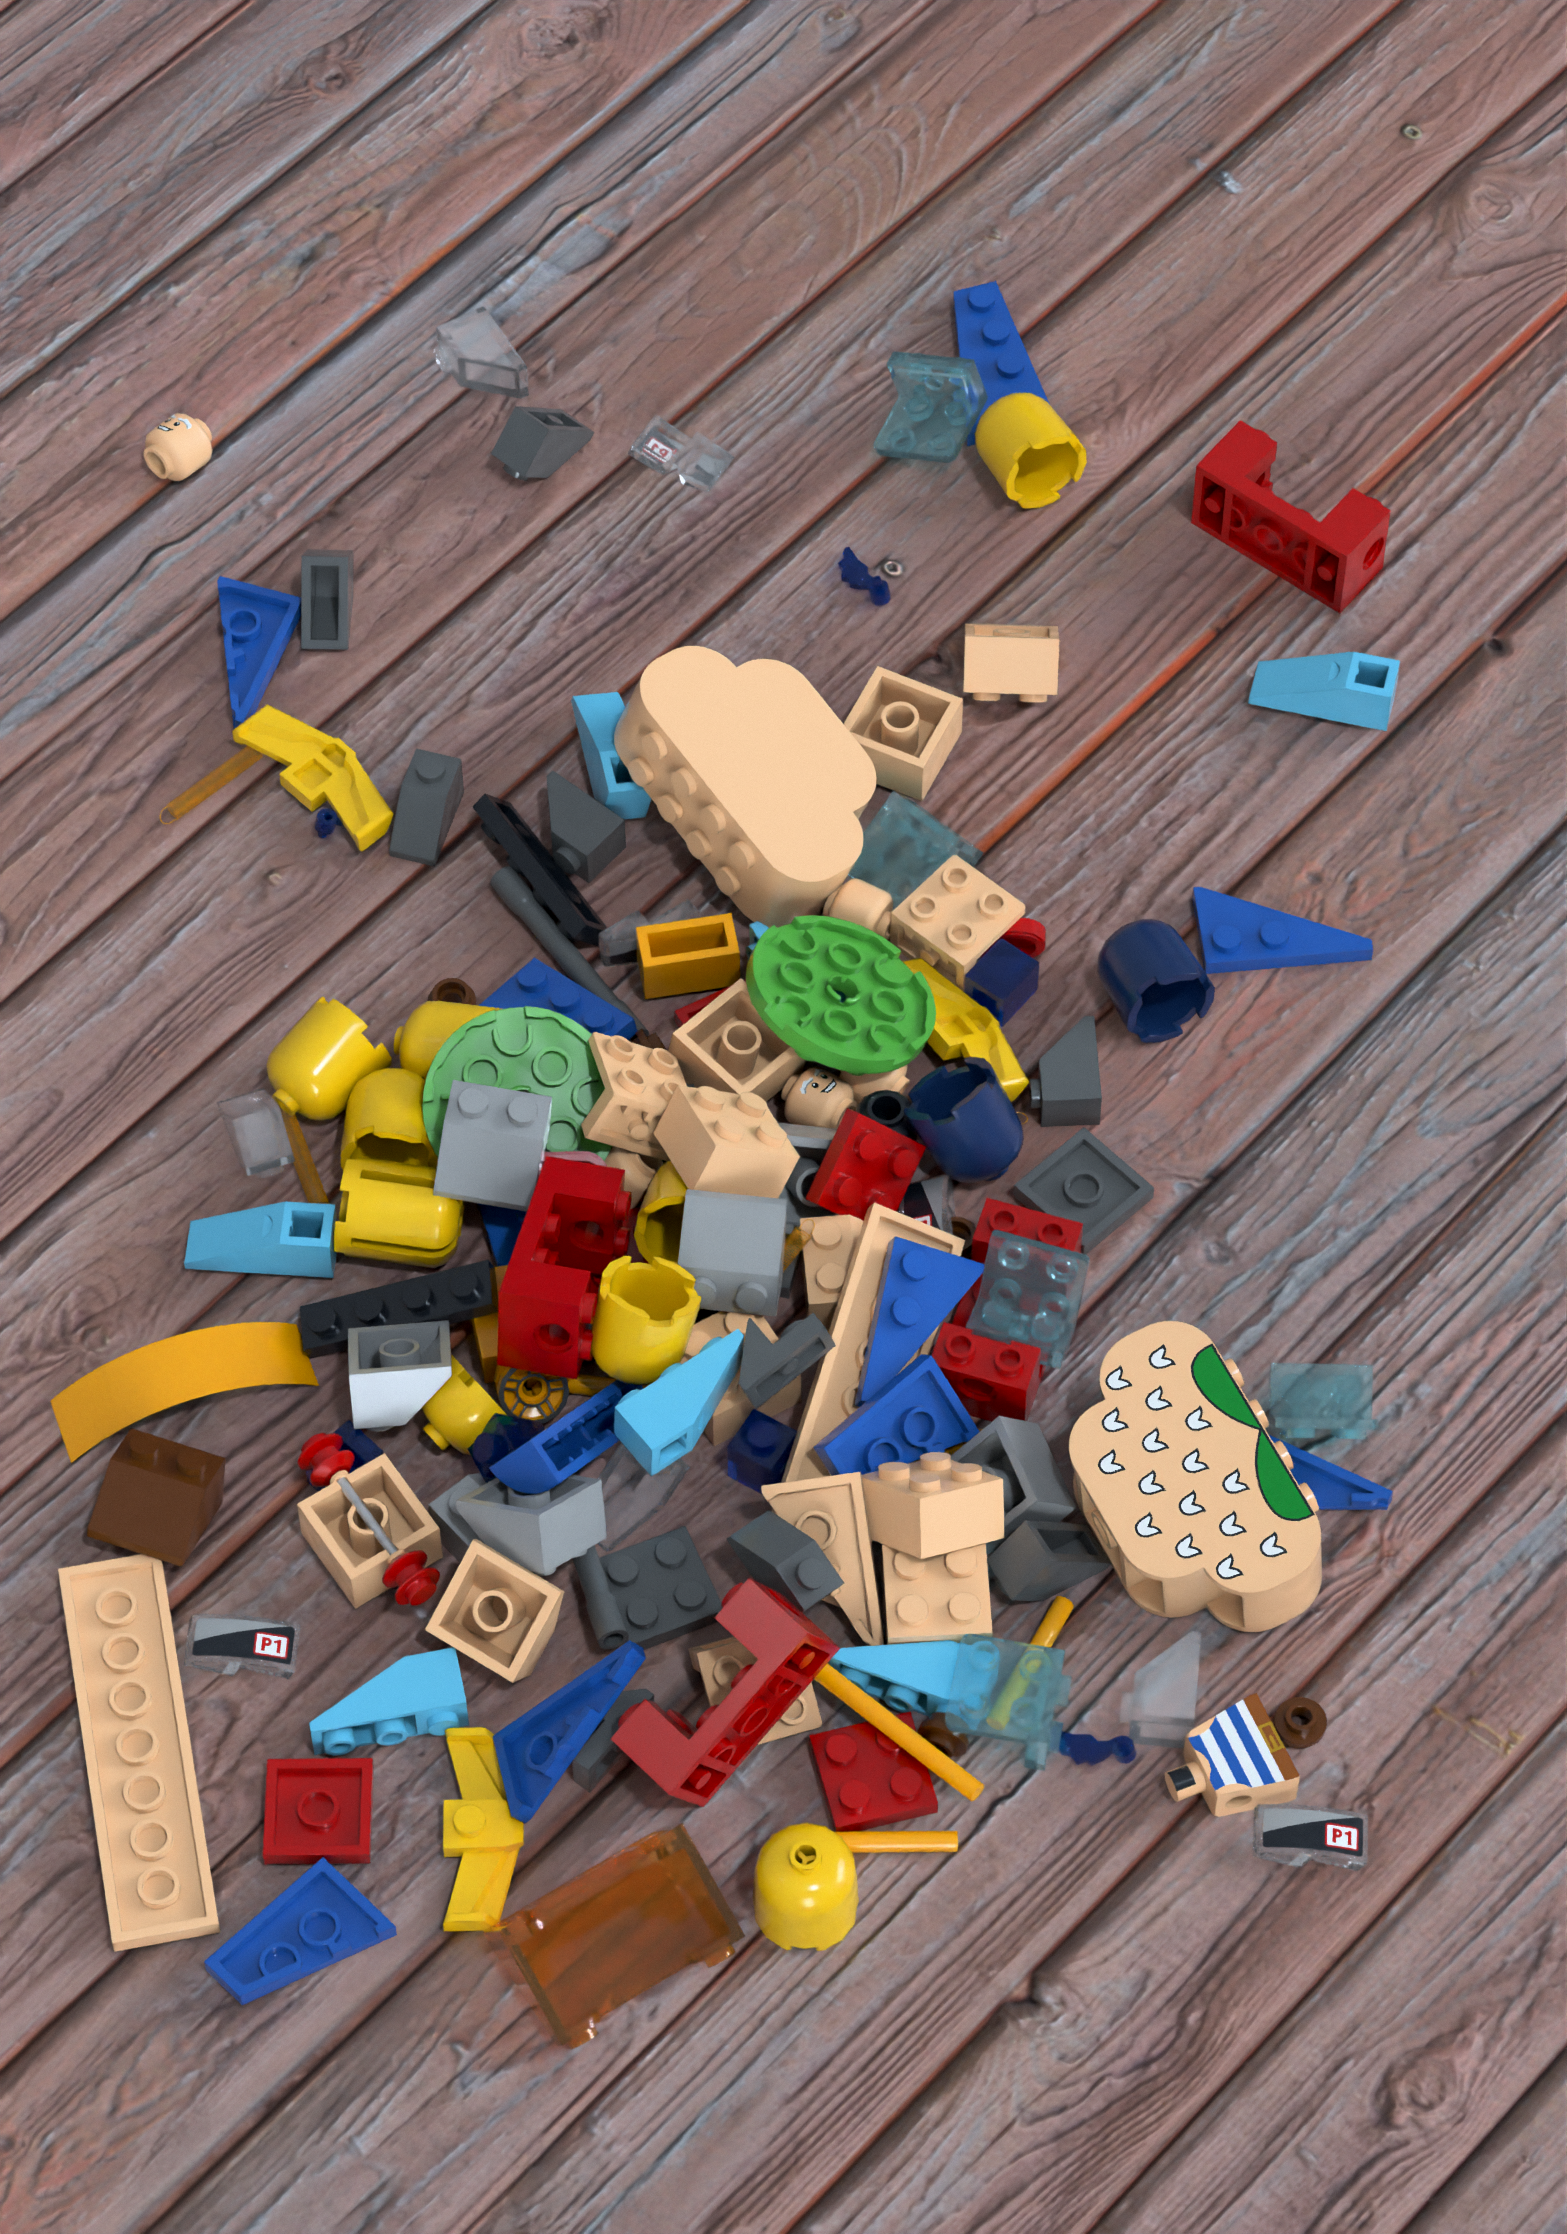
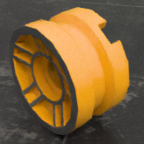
M499 1365L496 1367L494 1381L500 1405L505 1413L518 1423L528 1425L546 1423L558 1416L565 1407L569 1395L567 1378ZM531 1378L538 1379L537 1383L532 1386V1390L526 1391L525 1385H523L524 1382Z

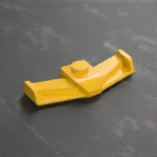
M268 704L232 731L233 740L238 744H245L288 766L279 773L280 784L311 812L328 801L360 851L367 849L388 831L394 815L357 760L356 752L341 739L333 738Z
M922 958L902 961L913 974L921 971L934 997L936 1020L933 1031L927 1041L942 1060L962 1056L964 1058H984L992 1065L1011 1102L1014 1101L1029 1084V1081L1002 1033L999 1021L985 1006L977 1003Z
M483 1727L448 1728L445 1730L447 1747L462 1799L444 1800L443 1851L444 1857H462L443 1922L444 1931H488L498 1929L519 1849L524 1845V1823L511 1816L494 1746V1734Z

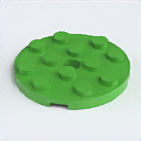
M807 915L794 917L791 924L778 928L773 925L762 934L747 963L746 984L750 1001L766 1025L781 1040L792 1047L802 1059L816 1061L855 1076L890 1072L909 1064L921 1053L933 1031L936 1020L934 997L921 971L913 974L898 958L902 952L898 947L879 934L850 921L828 916ZM834 990H838L844 993L846 998L844 1003L840 1002L841 996L838 995Z
M531 1006L492 1010L462 1025L446 1040L436 1054L428 1071L423 1091L422 1108L425 1130L437 1159L439 1157L443 1124L452 1082L457 1080L552 1097L550 1130L545 1152L589 1151L597 1154L605 1161L613 1146L585 1138L581 1124L605 1089L588 1042L592 1034L574 1020L560 1013Z

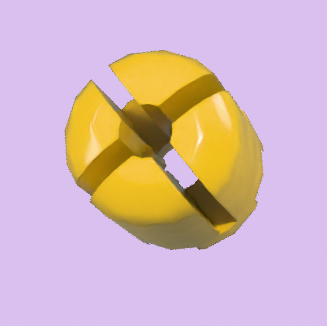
M359 1157L358 1160L347 1159L340 1185V1191H343L339 1221H335L334 1252L344 1253L345 1256L436 1268L446 1264L457 1251L464 1218V1201L433 1195L437 1168Z

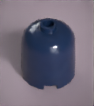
M1141 919L1128 923L1115 931L1105 941L1099 952L1097 964L1099 978L1128 1031L1137 1034L1144 1043L1163 1042L1183 1034L1180 1025L1189 1021L1196 1013L1199 1018H1203L1214 1001V985L1178 932L1167 923L1155 919Z
M967 1057L964 1059L967 1065L965 1067L948 1072L943 1065L923 1077L909 1091L908 1096L912 1104L909 1108L904 1109V1114L938 1167L948 1177L963 1183L993 1181L1003 1176L1007 1172L1009 1165L1018 1157L1023 1146V1128L992 1065L984 1058Z

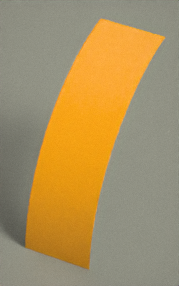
M249 1322L194 1330L138 1348L81 1377L61 1391L50 1402L70 1462L73 1463L82 1454L119 1430L147 1416L189 1400L228 1390L260 1385L306 1384L319 1386L309 1357L303 1351V1342L297 1324Z

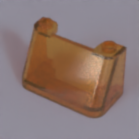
M683 1823L665 1826L649 1833L505 1917L483 1932L494 1953L555 2044L562 2046L567 2043L571 2050L585 2044L599 2034L595 2025L603 2020L602 2016L690 1964L704 1960L708 1968L717 1965L735 1954L736 1951L732 1944L745 1937Z

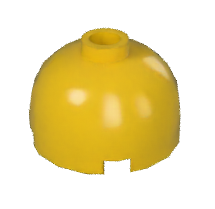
M451 1354L452 1376L422 1407L426 1418L430 1421L423 1430L442 1451L451 1444L465 1455L478 1456L492 1452L519 1430V1427Z

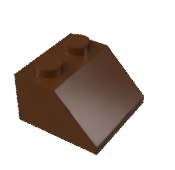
M131 1428L109 1461L87 1528V1537L182 1567L222 1505L226 1458Z

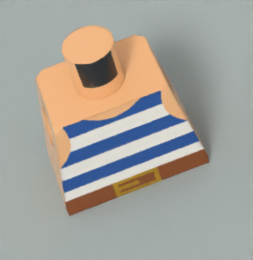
M1257 1693L1249 1695L1192 1729L1185 1736L1183 1755L1186 1764L1165 1772L1168 1790L1176 1802L1202 1793L1211 1813L1218 1817L1295 1800L1300 1775Z

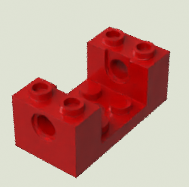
M1240 420L1196 465L1191 523L1340 614L1383 568L1391 510L1384 507L1377 499L1367 497L1352 488L1321 522L1317 521L1307 511L1300 508L1297 509L1275 495L1272 491L1273 483L1269 479L1271 477V464L1276 460L1277 442L1271 439L1264 431L1254 429Z
M546 1156L499 1290L497 1365L577 1380L583 1360H592L593 1334L592 1330L589 1329V1324H593L595 1319L598 1294L590 1293L591 1273L602 1275V1272L610 1262L616 1260L617 1257L626 1256L630 1241V1228L623 1227V1221H627L629 1216L632 1192L624 1190V1169Z
M986 1198L972 1238L971 1258L973 1261L985 1264L984 1272L961 1298L952 1324L943 1322L932 1353V1357L970 1416L991 1422L998 1416L1028 1421L1080 1266L1083 1223ZM1009 1321L1017 1326L1018 1331L1011 1336L1002 1337L995 1334L991 1327L996 1322Z
M748 1578L745 1583H739L729 1590L722 1600L721 1606L723 1608L715 1616V1619L758 1658L754 1665L749 1664L738 1672L731 1682L732 1690L719 1705L715 1704L708 1708L697 1721L696 1728L679 1712L672 1709L665 1712L655 1702L644 1699L641 1704H634L625 1711L619 1719V1729L611 1737V1740L665 1792L701 1807H704L840 1649L837 1644L783 1594L751 1578Z

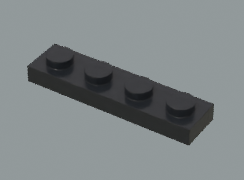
M484 794L473 805V809L483 820L481 828L491 840L502 845L509 854L506 857L508 864L518 874L527 877L534 887L532 889L534 898L542 906L554 912L559 919L557 927L565 937L574 943L582 941L600 947L612 934L565 872L556 864L554 858L510 802Z
M484 1260L300 1306L303 1351L312 1359L348 1350V1328L449 1320V1324L498 1313L495 1267L489 1260Z

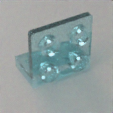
M893 790L863 833L861 854L848 876L852 879H861L889 892L894 902L893 909H895L952 855L959 856L974 867L984 852L915 801Z
M994 1230L989 1240L979 1296L966 1328L972 1329V1334L999 1342L1011 1344L1013 1340L1041 1348L1040 1364L1060 1369L1075 1333L1090 1262L1089 1256L1004 1231Z

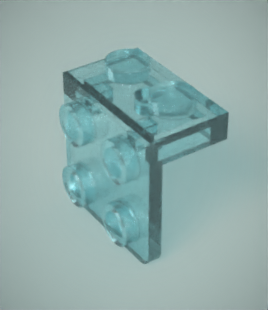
M893 351L886 365L899 397L874 442L877 454L943 463L954 461L988 399L974 359Z
M1270 1362L1269 1424L1276 1428H1281L1280 1435H1284L1287 1438H1315V1429H1331V1436H1336L1335 1438L1366 1439L1367 1430L1378 1429V1419L1372 1416L1373 1365Z
M977 1634L964 1635L960 1640L945 1714L946 1727L955 1732L1026 1744L1024 1767L1045 1771L1048 1752L1058 1754L1064 1722L1055 1721L1057 1705L1068 1706L1072 1676L1063 1675L1065 1650Z

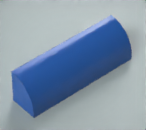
M615 1380L496 1462L489 1469L502 1483L519 1492L537 1494L552 1489L620 1441L614 1434L615 1406L628 1392L635 1389L642 1390L644 1389L643 1386Z

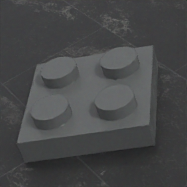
M1083 1127L1014 1185L1013 1196L1028 1209L1083 1223L1081 1255L1084 1257L1153 1199L1154 1187Z
M686 1526L600 1557L610 1591L617 1600L629 1635L625 1643L631 1640L645 1650L718 1622L715 1616L723 1607Z

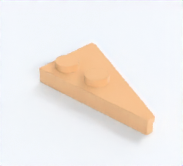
M861 1472L761 1486L763 1496L773 1507L777 1515L813 1538L843 1580L844 1584L833 1591L831 1595L841 1606L867 1646L885 1645Z

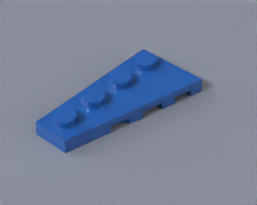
M996 281L953 291L967 446L975 445V431L980 417L999 398L1012 393L1025 392L1037 395L1049 404Z

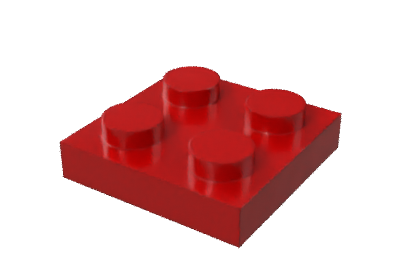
M847 1108L805 1199L837 1215L850 1214L863 1221L867 1209L873 1203L897 1212L926 1146Z
M911 1711L895 1715L916 1731ZM867 1721L809 1735L810 1749L834 1832L863 1831L938 1813V1801L928 1768Z
M373 1758L267 1759L263 1838L264 1864H316L322 1857L330 1864L371 1863Z

